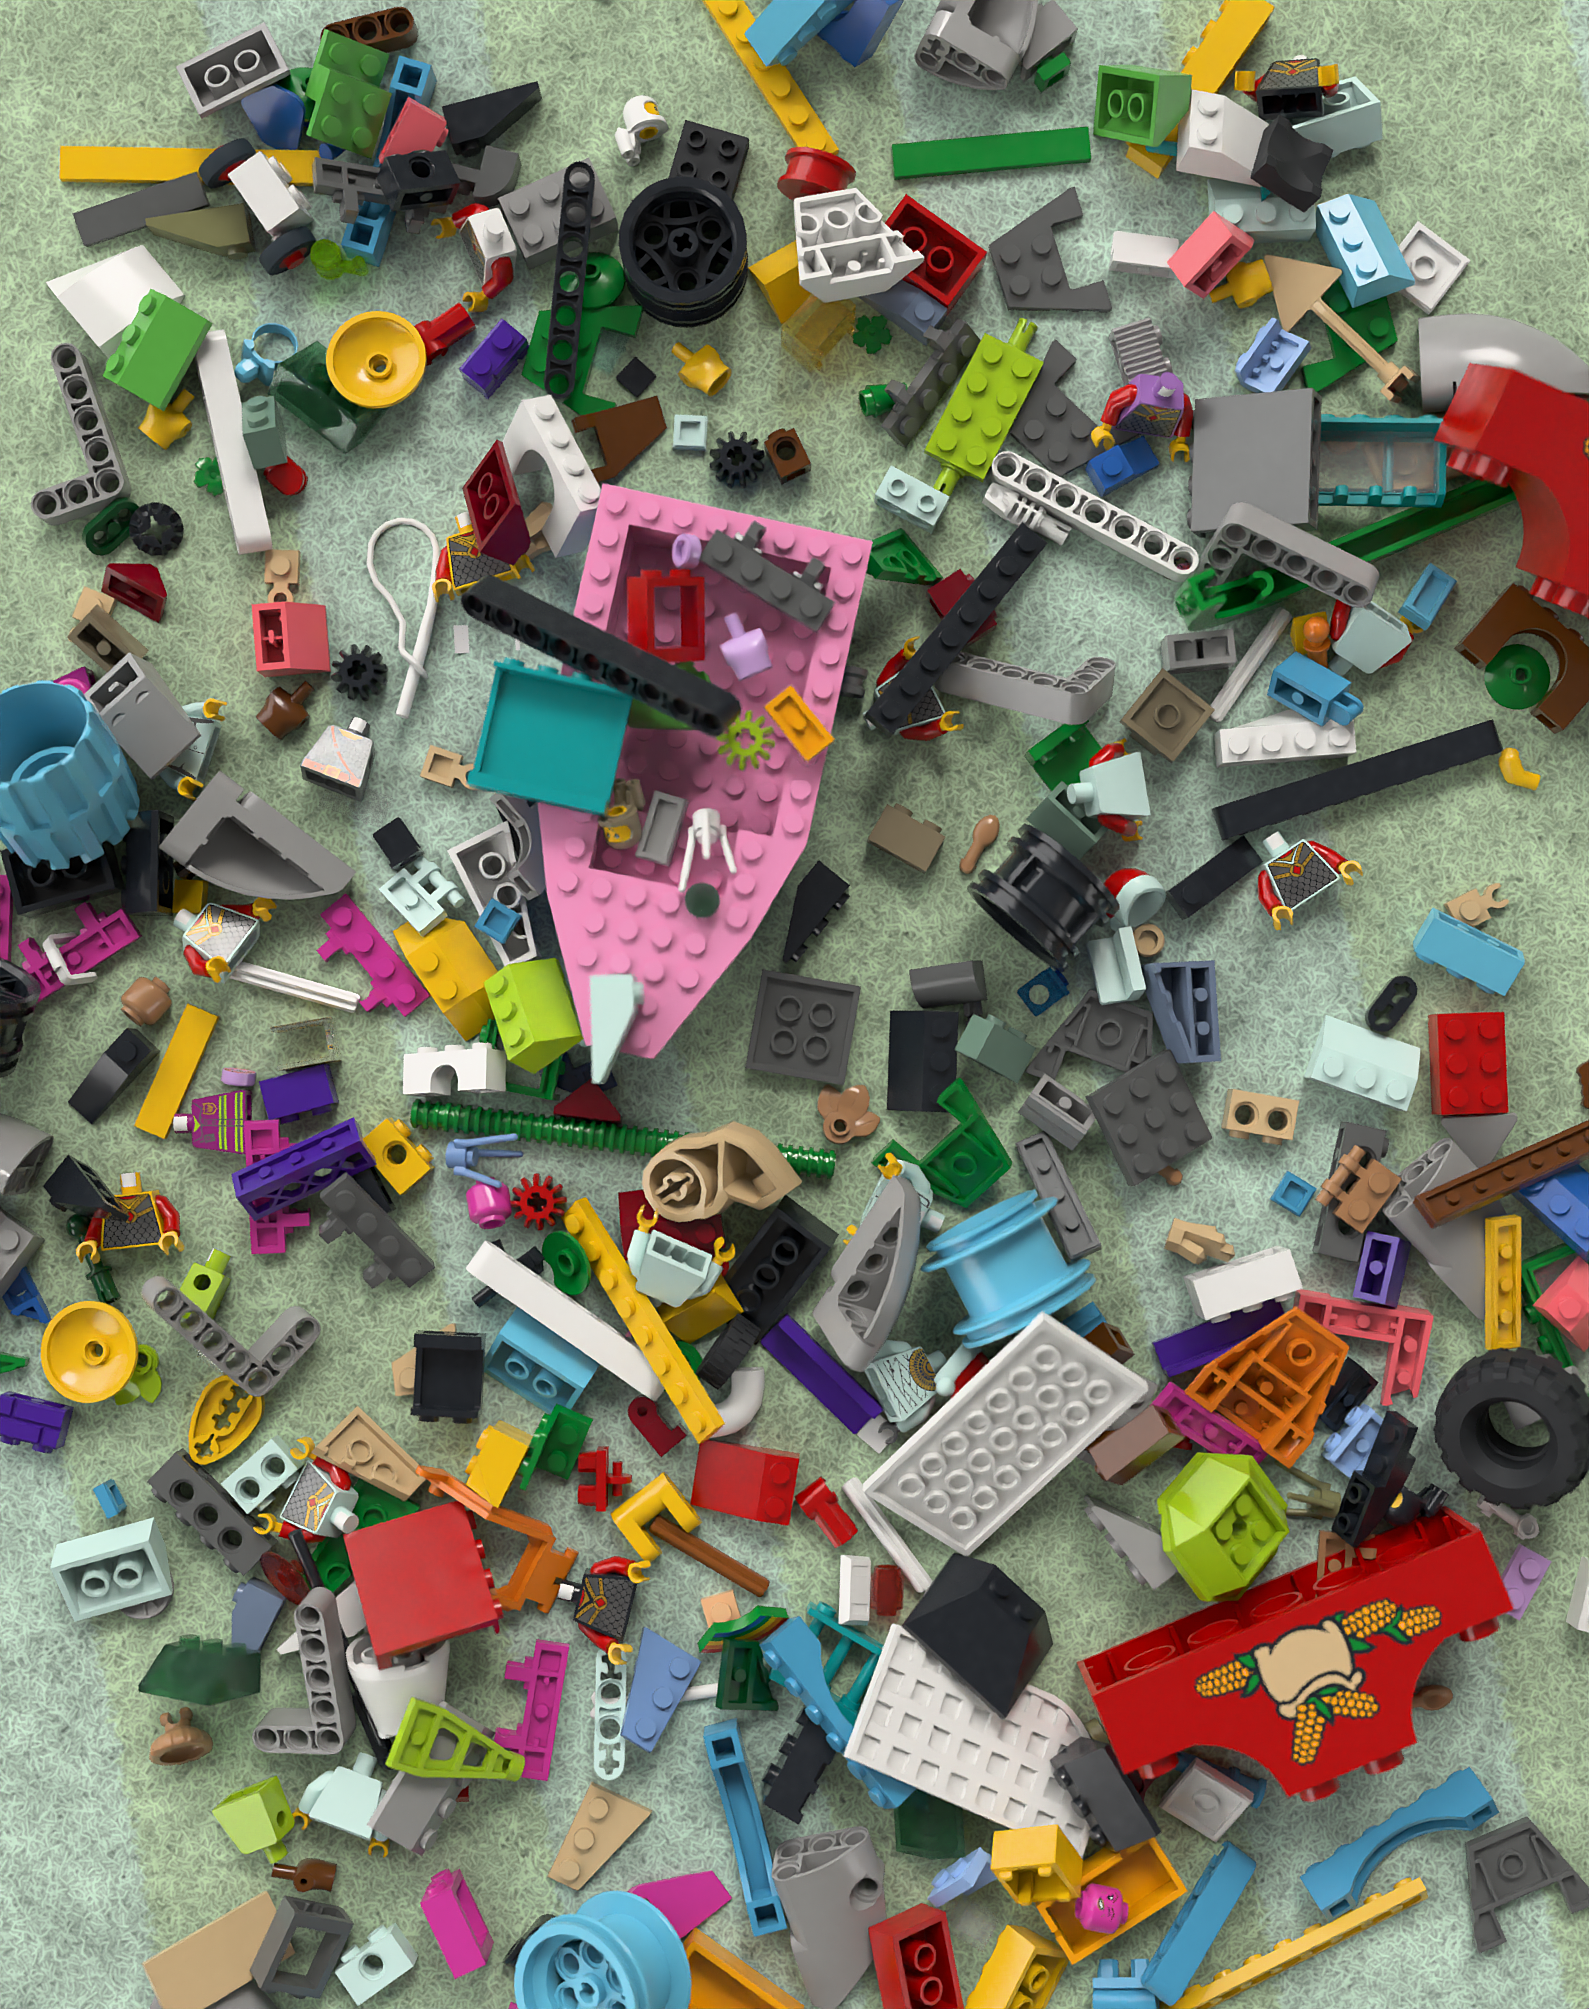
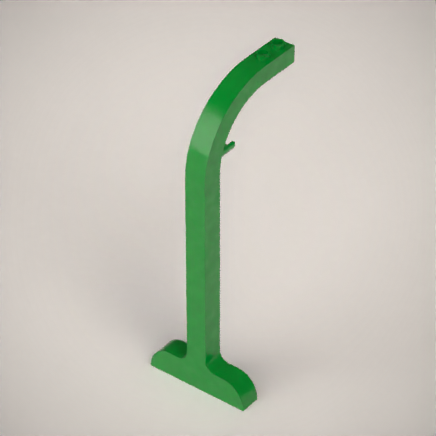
M1475 480L1446 492L1441 508L1411 507L1328 543L1372 564L1518 502L1509 483L1505 488L1487 480L1484 482ZM1273 567L1256 571L1251 575L1225 584L1206 587L1215 576V571L1211 568L1187 578L1176 592L1174 598L1178 613L1184 619L1187 629L1189 631H1199L1251 615L1313 589V587Z

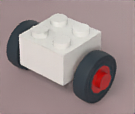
M239 138L218 147L203 161L198 172L204 183L209 188L214 189L233 182L265 230L273 236V242L259 257L261 265L269 275H278L296 268L315 249L317 245L316 238L306 227V225L314 220L308 212L312 206L301 191H298L293 184L290 186L289 182L293 178L281 162L279 163L274 156L268 158L261 151L256 153L247 139Z

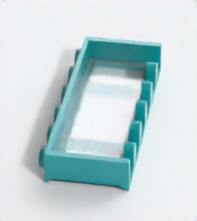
M1321 414L1318 506L1441 508L1446 495L1447 446L1434 441V438L1443 418H1438L1434 415H1423L1419 418H1404L1401 415L1370 418L1364 414H1356L1351 417Z

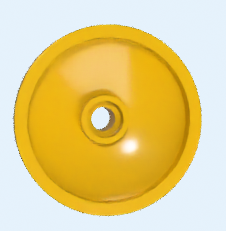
M385 311L365 312L346 321L333 335L326 355L328 375L336 390L351 403L372 409L390 407L408 398L421 383L427 365L425 345L416 328L403 317ZM381 365L386 366L385 371L381 373L376 372L377 367Z
M83 1301L67 1306L53 1317L42 1338L41 1363L48 1381L61 1395L76 1402L93 1403L113 1397L127 1385L137 1365L138 1341L131 1323L122 1312L104 1302ZM98 1344L103 1348L101 1356H98L95 1352Z

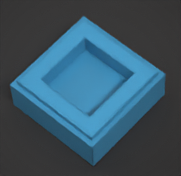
M491 898L474 927L505 945L522 916L494 898Z
M1286 1171L1270 1200L1300 1217L1317 1188L1293 1173Z
M110 1479L93 1488L107 1519L126 1509L127 1505L114 1480Z

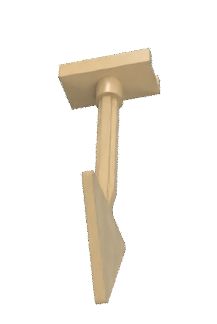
M1268 254L1264 256L1283 330L1290 332L1309 310L1314 311L1378 372L1377 377L1385 384L1380 392L1387 399L1397 404L1402 398L1396 391L1401 393L1409 385L1407 379L1415 383L1421 380V377L1411 368L1404 365L1399 369L1392 361L1388 363L1322 300V296L1343 274L1341 269Z

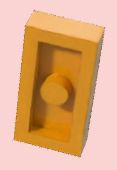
M791 685L764 706L767 714L807 763L835 740Z

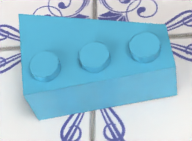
M773 0L744 35L766 67L776 64L784 66L797 56V51L854 0Z

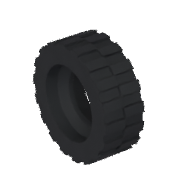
M738 1313L714 1342L695 1374L715 1389H720L748 1353L759 1335L760 1328Z

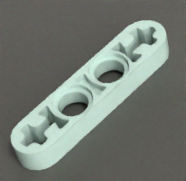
M600 1649L596 1657L594 1769L602 1779L613 1780L621 1775L625 1764V1738L620 1736L626 1709V1665H615L614 1674L622 1673L621 1681L613 1678L601 1681V1672L608 1674V1664L602 1662V1656L607 1654ZM621 1651V1658L627 1661L626 1653ZM606 1684H615L620 1689V1698L614 1704H607L601 1698V1690ZM611 1718L619 1723L620 1732L617 1737L606 1739L600 1732V1726L604 1720ZM600 1742L608 1745L620 1742V1750L613 1749V1760L619 1761V1767L613 1768L612 1774H606L605 1768L599 1766V1762L606 1758V1749L599 1750Z

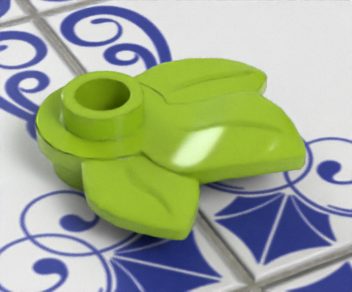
M147 1344L138 1345V1357L141 1354L145 1355L148 1363L145 1367H141L137 1360V1365L130 1381L119 1393L114 1395L116 1405L131 1403L139 1398L140 1395L146 1401L153 1403L159 1396L162 1389V1379L157 1371L159 1356L152 1346Z

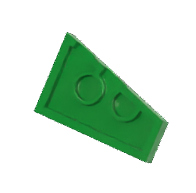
M902 528L871 540L873 542L866 573L872 575L875 579L934 586L944 579Z

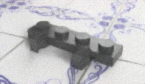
M318 157L314 158L312 164L314 193L332 196L333 203H340L339 214L341 222L354 224L359 213L358 205H363L364 201L388 205L377 181L380 171L379 167ZM448 205L400 211L406 212V232L420 234V228L424 224V217H428L429 212L445 214Z
M956 319L947 332L942 329H935L930 325L923 334V337L930 340V346L934 352L906 390L905 384L891 379L884 389L895 402V405L881 427L898 445L904 448L908 446L977 349L981 340L966 321Z
M754 520L744 536L737 532L733 539L716 529L701 553L699 562L817 634L835 605L833 600L820 593L823 584L817 581L825 569V564L813 557L802 575L794 571L793 575H790L761 557L762 550L757 548L766 533V527Z
M347 1172L320 1192V1199L330 1210L326 1213L329 1219L318 1227L319 1236L329 1244L341 1236L344 1230L349 1235L354 1232L375 1253L373 1256L375 1262L363 1271V1279L372 1289L385 1281L387 1277L392 1281L397 1276L410 1288L435 1268L434 1261Z

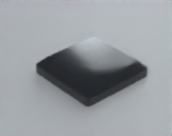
M634 357L616 376V379L638 398L656 379V375L637 357Z

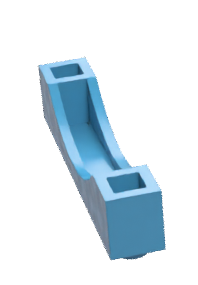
M399 55L389 92L392 95L386 111L373 167L381 168L382 164L378 156L408 97L429 108L437 82L432 65ZM364 201L363 205H358L359 213L355 223H347L341 246L348 258L380 267L397 211L392 212L389 205Z
M800 1616L790 1618L760 1644V1647L765 1652L763 1657L770 1667L775 1670L778 1669L786 1679L784 1684L787 1690L793 1696L799 1697L806 1706L805 1712L811 1721L821 1725L827 1733L826 1740L829 1745L844 1756L854 1727L838 1709L826 1684L821 1662V1643ZM846 1758L849 1771L857 1779L863 1780L869 1788V1797L881 1808H897L917 1789Z
M734 1718L704 1727L703 1738L730 1829L753 1935L756 1937L786 1929L787 1917L772 1879L773 1857L738 1719Z
M1468 1767L1463 1771L1458 1770L1452 1773L1442 1785L1435 1789L1424 1791L1418 1800L1408 1807H1401L1395 1810L1390 1818L1379 1826L1374 1825L1367 1828L1359 1839L1351 1844H1344L1338 1847L1334 1854L1325 1861L1316 1862L1309 1866L1305 1874L1300 1876V1879L1327 1921L1331 1923L1358 1905L1362 1890L1371 1873L1398 1846L1415 1837L1435 1831H1472L1500 1812L1493 1798L1472 1769Z

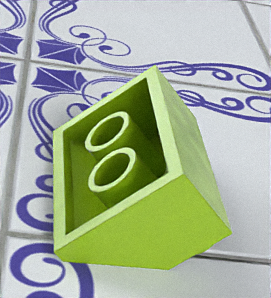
M549 958L508 964L483 982L508 1061L535 1074L584 1039L578 1014L558 959Z

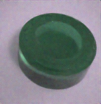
M697 883L686 892L685 905L693 916L708 918L718 910L720 897L712 885Z

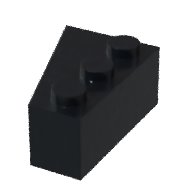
M805 1704L795 1720L799 1724L793 1736L787 1733L778 1751L782 1753L776 1765L772 1762L769 1764L761 1779L765 1783L763 1804L798 1825L804 1816L801 1814L803 1806L810 1794L815 1795L819 1787L817 1784L826 1766L831 1764L837 1752L827 1742V1733L821 1725L815 1724L807 1716Z

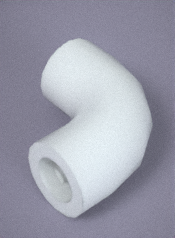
M736 1368L731 1375V1392L728 1398L722 1403L714 1404L726 1424L711 1438L736 1433L752 1421L762 1405L765 1388L764 1368Z

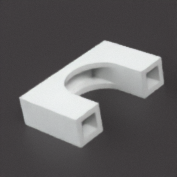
M546 395L522 400L502 441L511 473L514 476L542 470L545 462L547 463L554 484V504L543 526L542 533L555 558L583 552L591 539L601 488L552 396Z

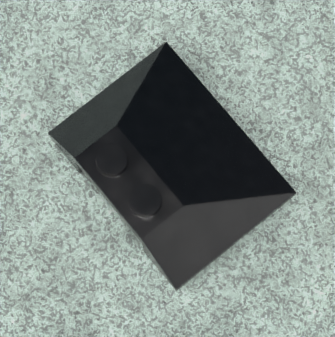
M953 1553L902 1624V1627L1002 1720L1007 1717L1053 1645L1046 1612L996 1565L957 1553Z

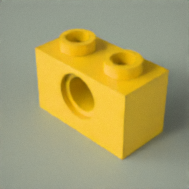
M386 1118L363 1140L376 1159L377 1164L374 1166L400 1195H403L435 1168L431 1164L434 1157L424 1145L416 1146L409 1138L412 1132L401 1119L394 1121L392 1118ZM397 1144L403 1146L407 1153L406 1159L401 1164L396 1163L391 1157V1150Z

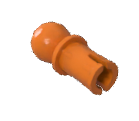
M1311 617L1303 627L1305 636L1303 646L1307 651L1308 658L1328 669L1327 650L1330 648V639L1328 638L1330 626L1328 621L1322 617Z

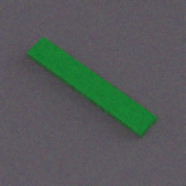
M1088 126L892 144L891 147L894 180L1091 162Z

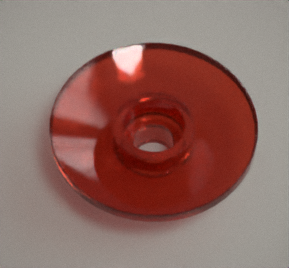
M270 1551L264 1552L260 1556L261 1567L271 1584L289 1601L299 1605L310 1592L309 1586L303 1577L305 1574L300 1562L295 1559L288 1561L286 1558Z

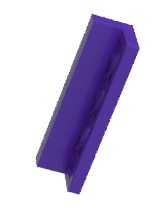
M353 1117L234 1172L231 1176L237 1200L252 1219L256 1221L327 1188L345 1172L353 1176L377 1163L374 1155L363 1140L360 1125ZM359 1151L363 1158L355 1162L345 1161L346 1157ZM320 1169H332L327 1175H314ZM292 1182L301 1183L299 1188L292 1191L283 1190L286 1185ZM260 1197L270 1198L268 1202L258 1207H255L251 1202Z

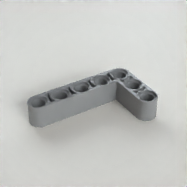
M61 343L53 349L51 363L90 473L42 489L32 497L31 509L34 514L47 524L53 526L101 511L117 498H129L132 491L131 483L89 362L78 348L69 343ZM75 356V364L70 368H65L66 360ZM87 387L86 395L81 399H75L78 389ZM92 418H98L97 426L92 430H86L87 422ZM108 449L107 458L98 462L96 457L99 451ZM118 479L120 483L118 489L108 493V484ZM87 490V499L83 503L77 504V495L81 491ZM56 501L55 511L45 515L47 504Z
M1244 502L1235 503L1229 508L1203 551L1194 573L1196 575L1213 568L1215 576L1206 587L1221 585L1225 582L1241 554L1244 553L1353 607H1365L1371 603L1379 579V572L1372 564Z
M959 652L937 679L934 686L938 691L1065 724L1078 725L1086 722L1112 697L1116 663L1104 657L1089 658L1068 678Z
M161 1276L152 1277L146 1281L142 1288L143 1300L162 1319L251 1396L259 1397L269 1392L320 1335L321 1328L317 1319L302 1307L293 1306L285 1310L253 1346L247 1350L168 1279ZM168 1291L167 1296L162 1301L157 1302L159 1295ZM191 1311L188 1319H186L183 1322H180L182 1316L185 1313ZM304 1321L303 1326L299 1330H296L298 1324ZM213 1332L212 1337L208 1341L203 1342L206 1335ZM281 1346L280 1351L272 1356L274 1350ZM236 1352L235 1356L230 1361L226 1362L228 1356ZM257 1372L256 1377L249 1381L250 1376Z
M316 1587L307 1594L294 1612L309 1708H272L269 1710L252 1733L254 1745L263 1752L337 1754L342 1750L356 1729V1718L337 1601L330 1590Z

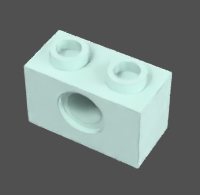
M396 1923L387 1929L384 1924L379 1926L367 1936L369 1941L360 1948L355 1944L339 1957L341 1962L335 1974L358 2006L411 1969L418 1958V1954ZM376 1955L382 1960L383 1965L374 1966L370 1964L367 1957Z

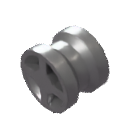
M846 666L839 696L857 699L864 698L865 690L862 685L863 681L867 679L868 670Z

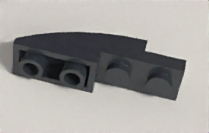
M1386 1411L1364 1470H1353L1341 1501L1339 1512L1331 1527L1332 1531L1352 1547H1357L1385 1516L1402 1490L1416 1460L1409 1451L1419 1427L1397 1411Z

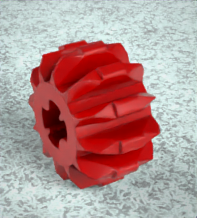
M539 1173L533 1175V1186L529 1179L526 1177L522 1178L520 1181L525 1191L517 1187L512 1189V1193L521 1197V1199L510 1201L511 1207L521 1206L522 1209L514 1214V1218L517 1220L526 1215L525 1228H529L534 1219H536L537 1230H543L544 1218L550 1226L556 1225V1219L551 1213L558 1216H564L565 1211L562 1208L556 1207V1204L566 1203L567 1197L556 1198L555 1193L563 1189V1185L559 1184L553 1189L549 1188L553 1182V1176L551 1175L546 1177L543 1185H541ZM536 1192L540 1193L541 1198H546L547 1205L541 1206L543 1211H537L536 1205L530 1204V1198H535L534 1193Z

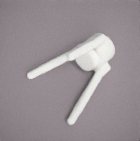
M703 808L694 812L693 826L688 828L689 839L679 885V892L681 893L686 890L696 840L702 844L703 857L709 859L710 844L717 842L719 838L731 874L737 872L727 839L726 825L720 824V813L710 808Z

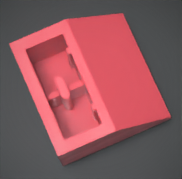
M1213 211L1167 261V264L1184 287L1204 299L1252 248L1255 240L1252 236Z
M296 602L251 604L257 672L264 677L331 672L325 605Z

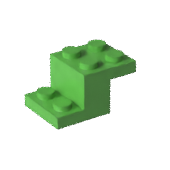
M324 29L305 91V96L316 101L306 135L372 159L392 93L380 88L390 54Z

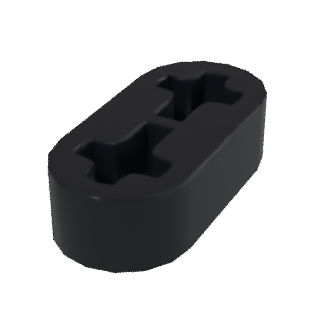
M1396 976L1391 978L1382 988L1365 1013V1022L1371 1030L1386 1032L1397 1024L1417 996L1418 988L1412 978ZM1406 983L1408 986L1405 991L1409 994L1408 997H1399L1395 1003L1391 1001L1397 992L1393 988L1394 985ZM1389 1005L1391 1008L1385 1016L1389 1020L1388 1023L1376 1025L1377 1017L1373 1014L1374 1011H1383Z

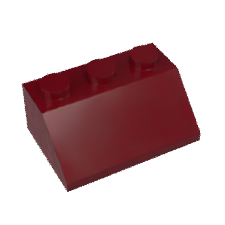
M496 440L462 489L479 553L514 566L521 555L528 551L531 539L503 442Z
M643 1189L618 1192L620 1230L625 1261H628L627 1254L634 1230H638L640 1226L637 1221V1214L640 1208L645 1205L642 1213L645 1219L651 1220L654 1218L655 1210L646 1199ZM722 1213L706 1219H695L687 1222H675L659 1214L657 1222L648 1231L651 1234L654 1229L702 1251L714 1249L715 1241L723 1237L724 1244L721 1248L726 1247Z

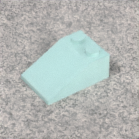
M633 974L590 975L593 1083H606L638 1014V1005L644 1004V984L637 982V977Z

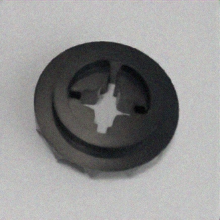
M151 502L142 505L133 513L129 523L130 538L139 550L150 556H166L168 551L178 548L183 538L184 527L179 514L172 507L159 502ZM150 516H153L160 526H171L162 531V543H159L154 534H143L151 528L152 520Z

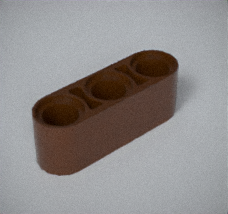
M394 7L328 24L322 29L320 34V41L324 29L389 53L413 46L418 38V29L414 17L408 9ZM401 24L409 25L403 32L395 31ZM369 32L377 33L371 40L363 39Z

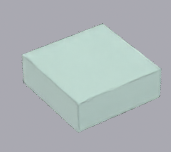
M675 414L673 449L706 451L708 416Z

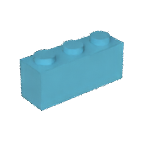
M1435 908L1431 909L1413 940L1414 952H1416V956L1428 964L1433 965L1436 962L1446 967V971L1458 979L1467 977L1477 982V987L1489 994L1497 992L1505 996L1525 964L1522 951Z

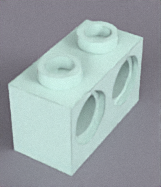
M890 466L874 498L876 505L931 534L936 528L949 501V496L893 466Z
M276 1435L225 1479L221 1485L247 1514L255 1508L261 1512L276 1499L272 1493L279 1486L282 1485L286 1490L299 1478L300 1474L297 1470L304 1464L301 1460L293 1458L288 1445L279 1435ZM272 1457H278L283 1460L285 1464L284 1473H277L272 1469ZM247 1480H254L258 1483L260 1487L259 1495H251L247 1492Z

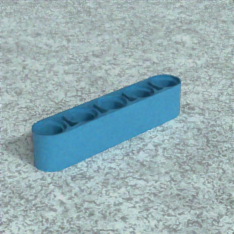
M1228 1840L1223 1842L1222 1846L1224 1848L1219 1855L1214 1854L1141 1977L1140 1984L1168 2006L1175 2004L1183 1994L1255 1871L1256 1861Z

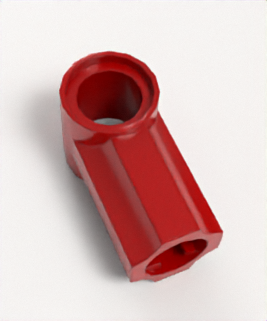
M460 302L431 322L425 320L414 326L425 345L427 355L426 366L433 364L432 360L440 354L442 357L446 355L448 347L476 329L474 322Z
M820 1476L794 1497L811 1521L815 1520L833 1546L837 1548L849 1541L858 1532V1528L838 1503L837 1495L834 1491H830L825 1484V1479Z

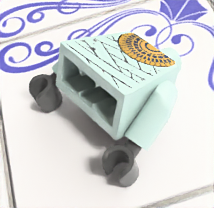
M886 1340L865 1370L889 1420L880 1425L878 1433H881L884 1429H891L894 1432V1435L885 1441L886 1444H893L897 1440L900 1431L905 1433L927 1419L936 1402L935 1394L938 1393L934 1378L947 1362L941 1351L936 1350L926 1356L921 1346L912 1348L904 1341Z

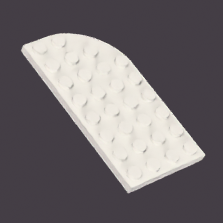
M892 1624L846 1747L844 1757L1011 1830L1058 1824L1081 1858L1083 1857L1089 1839L1088 1830L1091 1828L1085 1818L1082 1819L1074 1811L1071 1805L1073 1799L1068 1790L1063 1789L1054 1778L1053 1772L1056 1770L1049 1761L1079 1737L1091 1739L1074 1711L1058 1697L1027 1684L1007 1717L1002 1720L902 1626Z

